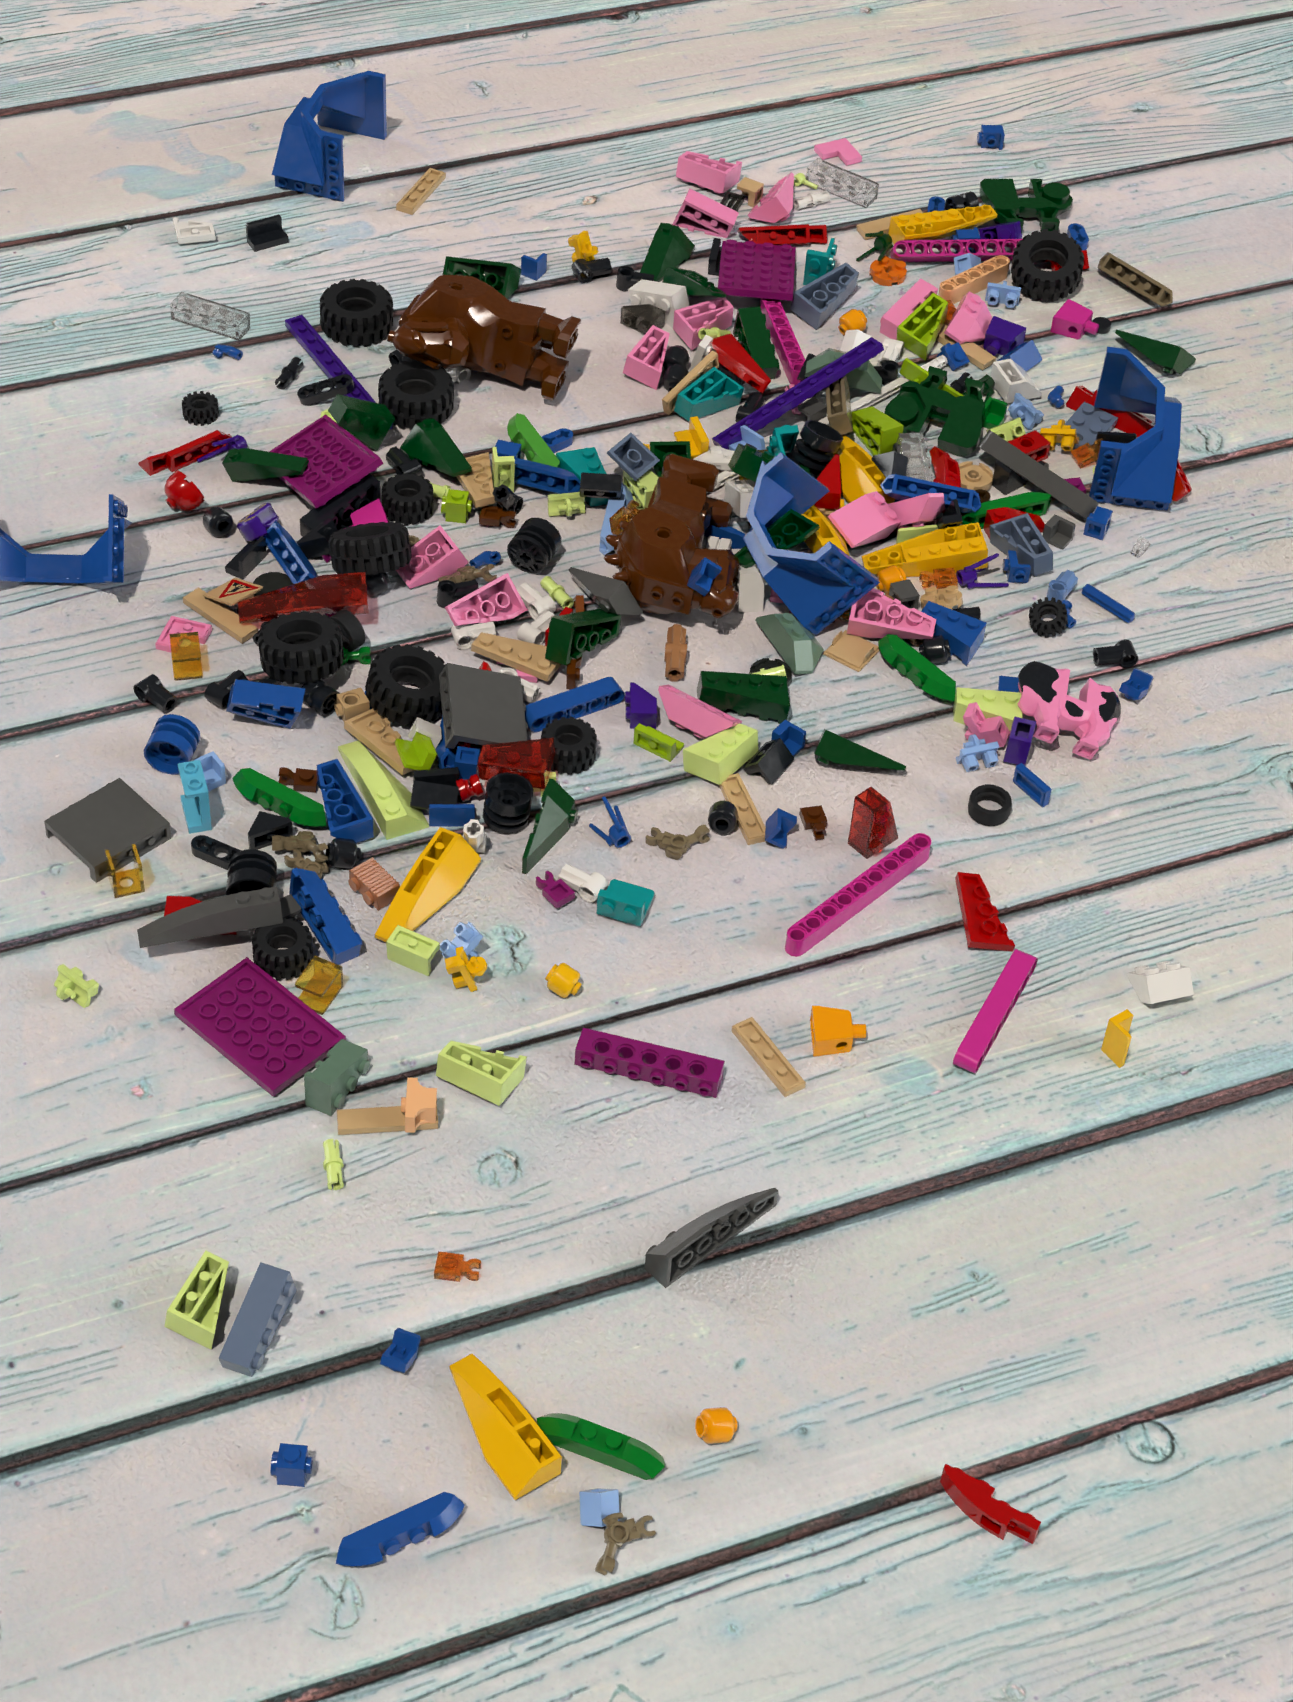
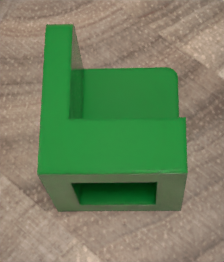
M989 397L985 403L982 427L991 429L1003 424L1008 404Z

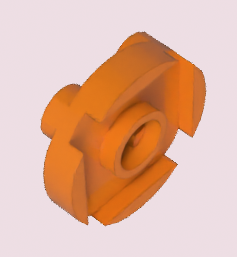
M884 256L881 261L875 260L872 262L869 275L873 277L872 280L883 286H892V283L898 282L897 285L903 283L907 273L904 261L891 259L888 256Z

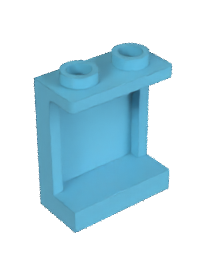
M195 760L178 763V771L185 794L180 795L189 834L212 830L209 792L201 761Z

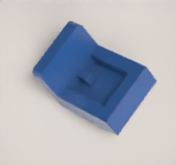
M959 342L953 345L950 343L940 348L941 352L937 355V357L944 355L947 358L948 365L952 371L970 362Z
M1008 550L1007 557L1003 559L1002 569L1006 571L1007 581L1027 583L1031 566L1018 564L1016 551Z
M1135 668L1129 680L1121 684L1119 691L1124 693V696L1130 700H1139L1147 695L1153 676Z
M397 1328L394 1331L392 1344L382 1354L380 1364L389 1367L393 1371L405 1373L417 1358L421 1339L420 1335Z

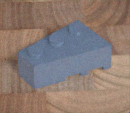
M1028 513L990 525V543L1006 555L1008 550L1016 551L1018 564L1030 565V573L1033 576L1053 570V551Z

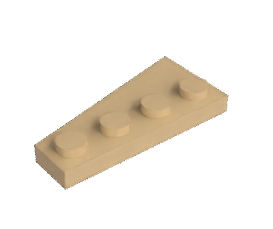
M489 452L466 457L465 459L472 467V471L456 477L464 490L469 491V498L476 508L494 504L495 497L492 494L494 488Z
M483 632L480 633L471 645V651L546 682L550 680L561 666L560 663L545 659L547 646Z
M372 708L344 722V729L401 775L414 770L403 766L395 745L396 738L401 739V735L398 731H394L391 728V722L388 721L387 717L383 718L377 713L378 710L374 711Z

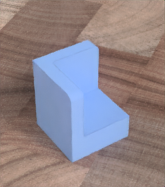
M971 253L954 257L955 275L981 264V258Z
M214 751L195 759L201 761L208 791L226 784L225 765Z
M596 1488L579 1492L582 1526L604 1527L606 1525L602 1521L603 1518L610 1514L619 1513L618 1489Z

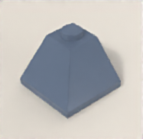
M629 433L607 452L635 481L660 461L632 433Z

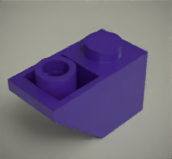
M1020 221L979 228L980 239H1022Z
M630 682V690L625 691V704H629V707L626 706L625 719L630 720V729H634L639 723L656 729L657 698L636 683Z
M1014 717L1003 762L1015 765L1020 763L1026 764L1036 721Z

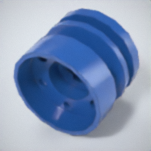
M174 714L164 715L155 724L144 748V757L148 764L162 773L179 774L178 763L191 761L201 739L200 731L193 722L183 716Z

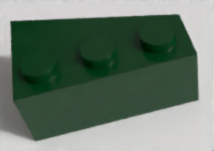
M340 394L336 395L328 409L339 426L376 451L379 449L395 420L386 405Z

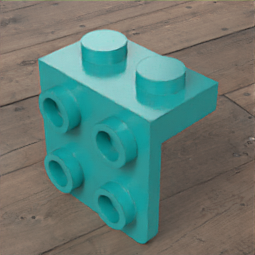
M831 238L827 252L807 250L803 285H807L834 270L836 262L834 256H836L837 245L834 244L835 238Z
M783 425L774 428L766 451L772 453L775 457L780 452L784 455L785 453H791L799 434L798 425Z
M613 879L610 881L607 890L600 889L597 895L596 914L641 927L654 898V891Z

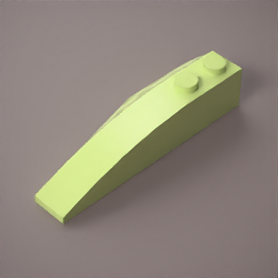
M359 740L338 746L339 753L386 840L429 828V824L421 809L410 807L412 793Z

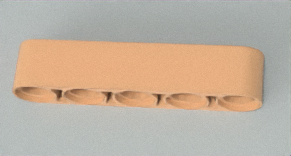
M998 255L941 282L938 296L946 300L948 306L961 301L963 296L969 291L976 294L986 289L988 282L997 284L1005 280L1008 276L1010 259L1006 256Z

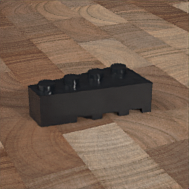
M369 473L358 483L352 484L341 494L328 500L325 505L316 509L313 508L300 518V535L304 537L327 518L333 520L338 530L352 526L351 513L380 499V481Z

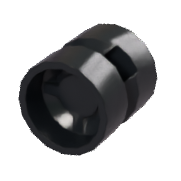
M972 191L948 197L945 202L946 210L979 206L978 198Z
M321 679L315 683L307 682L303 684L301 688H305L304 703L314 707L323 716H329L335 712L334 705L337 704L336 695L340 694L338 691L328 686Z

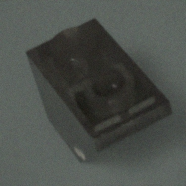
M651 304L623 306L621 308L620 324L646 334L652 325L660 329L664 327L665 311Z

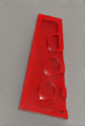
M958 872L955 880L968 947L1013 952L1015 944L1012 939L1009 940L1006 934L1008 930L1005 924L1000 922L998 918L999 912L996 906L991 904L989 900L990 894L980 874Z

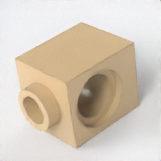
M361 687L336 695L337 704L334 705L335 712L344 722L370 710V702Z

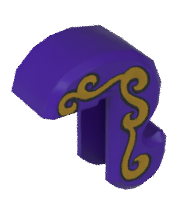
M264 503L254 509V512L242 518L238 522L237 528L245 541H255L267 534V529L275 520L278 522L279 516L275 513L271 503Z

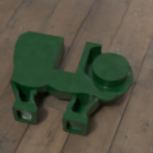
M983 179L980 182V197L984 205H991L998 214L997 218L993 219L994 222L1002 224L1020 221L1021 233L1024 220L1018 217H1037L1040 221V232L1043 229H1048V231L1058 230L1060 221L1057 219V216L1070 210L1073 203L1069 188L1061 183H1048L1041 187L1043 179H1030L1029 198H1018L1013 179Z
M929 366L928 377L920 384L915 381H908L901 385L899 394L889 402L884 414L903 424L902 436H906L918 444L931 419L945 423L938 437V448L956 456H967L975 451L980 442L982 416L985 411V403L982 399L984 383L966 377L965 391L967 394L955 397L949 392L941 390L943 384L947 382V371Z

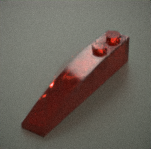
M366 573L321 575L239 601V622H265L273 618L277 619L283 614L288 615L291 612L302 613V611H309V613L318 612L321 615L325 614L327 616H332L340 610H348L354 615L368 614Z

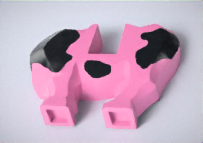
M1037 661L1025 665L1018 675V688L1022 696L1017 704L1023 714L1034 717L1037 728L1034 731L1033 737L1052 744L1059 735V729L1073 731L1080 737V740L1073 747L1072 753L1091 760L1099 750V747L1104 745L1110 737L1111 729L1120 716L1121 704L1118 695L1111 686L1097 684L1093 679L1089 678L1080 690L1079 699L1067 695L1070 676L1069 669H1056Z

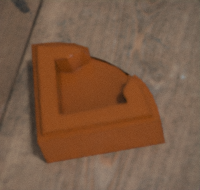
M576 595L573 599L576 609L575 613L583 612L584 595Z

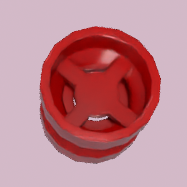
M478 774L471 775L467 780H456L463 802L469 800L472 796L479 797L484 795Z

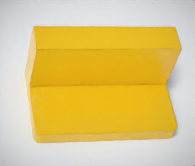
M698 416L690 417L689 430L674 432L676 441H690L691 459L708 451L709 439Z
M1128 1009L1109 1019L1101 1050L1119 1068L1124 1066L1132 1038L1129 1030L1134 1015Z

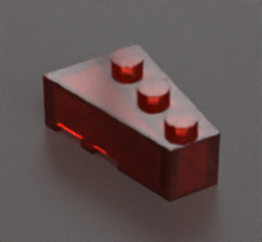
M554 738L483 745L478 760L479 779L489 781L491 777L500 773H514L525 777L532 784L533 788L545 789L555 756Z
M872 787L855 796L848 844L868 859L872 855L880 853L883 848L898 839L891 802Z

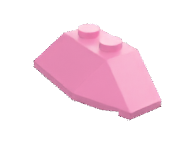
M969 291L961 299L944 334L959 342V344L983 341L992 320L985 302L978 295Z
M927 493L888 504L901 521L896 529L924 526V523L933 521L945 510L944 494Z
M669 684L659 686L658 691L668 719L674 721L675 726L681 729L688 728L694 731L693 734L699 738L705 739L742 723L741 720Z

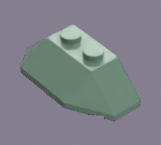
M832 348L826 349L807 361L805 377L813 375L847 352ZM869 360L846 374L849 387L878 394L881 393L882 378Z
M792 613L770 614L756 618L755 621L794 674L813 673L824 649L814 635L804 628Z

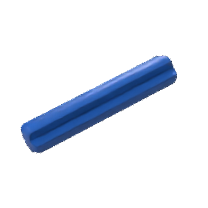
M1086 584L1082 588V595L1123 621L1130 623L1134 620L1135 613L1092 585Z

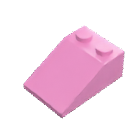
M877 491L861 496L828 516L851 548L885 539L901 523L895 511L888 506L884 497Z
M439 525L411 547L412 558L409 564L400 567L396 571L411 589L436 581L439 577L451 575L457 572L458 568L464 567L469 562L441 525Z

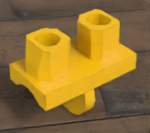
M582 231L580 234L572 235L568 238L569 246L575 248V252L572 254L573 262L577 259L595 260L594 255L598 253V247L591 245L588 231Z
M1059 419L1058 425H1051V428H1041L1040 434L1051 443L1049 451L1055 449V443H1061V449L1064 451H1072L1074 445L1079 444L1076 429H1071V425H1065L1064 419Z
M462 946L456 948V956L445 958L446 970L448 974H452L455 988L468 986L470 992L476 991L477 986L473 979L475 976H482L486 971L487 963L485 959L473 956L469 960Z

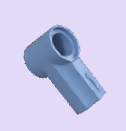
M1073 571L1061 572L1056 580L1050 581L1047 592L1048 601H1051L1052 597L1056 599V602L1058 600H1065L1078 581Z

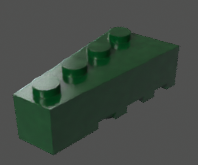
M760 306L738 308L733 329L734 337H738L737 341L770 379H775L780 365L779 360L775 359V347L770 342L771 335L770 330L766 328L765 314H762Z
M738 443L728 466L732 472L756 482L762 460L765 463H769L775 456L768 451L759 452L756 447L746 443L744 446ZM799 465L802 469H804L807 473L811 475L810 469H808L805 466Z
M595 609L551 617L545 659L567 665L572 658L578 659L582 656L583 652L594 650L597 644L603 645L618 636L622 615L604 612L602 609Z
M714 671L700 672L697 686V698L719 710L733 709L738 714L746 716V713L758 715L759 719L765 721L768 718L779 720L778 724L787 720L790 701L786 676Z

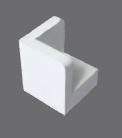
M858 329L846 330L840 351L849 352L872 336Z
M418 717L408 732V737L412 739L416 731L430 737L435 749L442 739L441 727Z

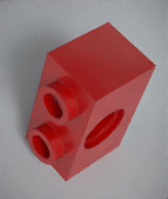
M1036 430L1008 441L1037 462L1048 458L1051 443Z

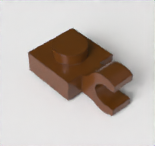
M482 507L479 525L499 527L500 523H503L508 528H515L516 521L510 519H515L516 512H504L503 507Z
M582 656L578 659H571L570 663L566 665V689H574L575 681H580V668L578 667L582 664Z
M281 767L279 769V783L285 786L293 785V790L316 793L317 770L296 768V773H294L289 768Z
M822 805L800 808L799 815L804 829H812L815 840L824 839L823 831L827 827V818Z

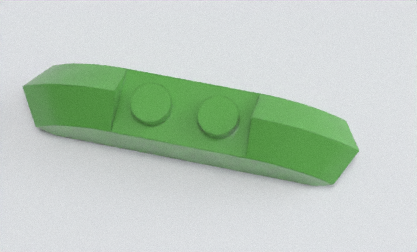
M519 413L514 415L508 422V435L514 443L521 444V451L526 455L527 460L560 468L559 459L527 417Z

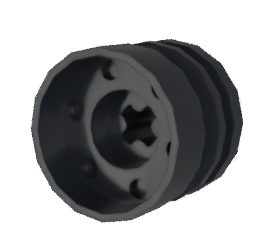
M808 420L800 432L801 439L796 441V446H794L791 453L803 465L823 471L834 457L833 453H837L843 436L837 430L824 423Z
M530 518L524 522L508 544V556L512 563L520 570L527 573H539L544 570L560 548V533L547 520Z
M500 773L491 777L486 786L482 815L484 822L491 829L500 833H517L523 830L529 823L534 791L532 784L525 777L514 773Z
M246 849L231 856L228 862L226 895L276 887L277 862L273 856L257 849Z

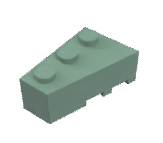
M341 1039L327 1052L328 1058L324 1062L319 1060L315 1064L317 1068L312 1073L307 1071L304 1074L305 1105L331 1117L337 1108L340 1109L343 1106L349 1091L352 1092L355 1089L361 1074H365L370 1066L368 1049Z

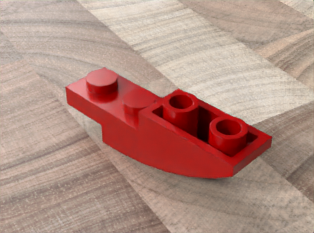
M934 446L929 451L936 476L932 482L961 487L958 462L950 458L948 453Z
M945 1464L940 1483L953 1502L970 1519L1004 1540L1007 1532L1031 1544L1034 1543L1041 1521L1035 1519L1029 1513H1023L1011 1507L1005 1501L993 1498L995 1488L986 1481L976 1479L966 1474L960 1468Z

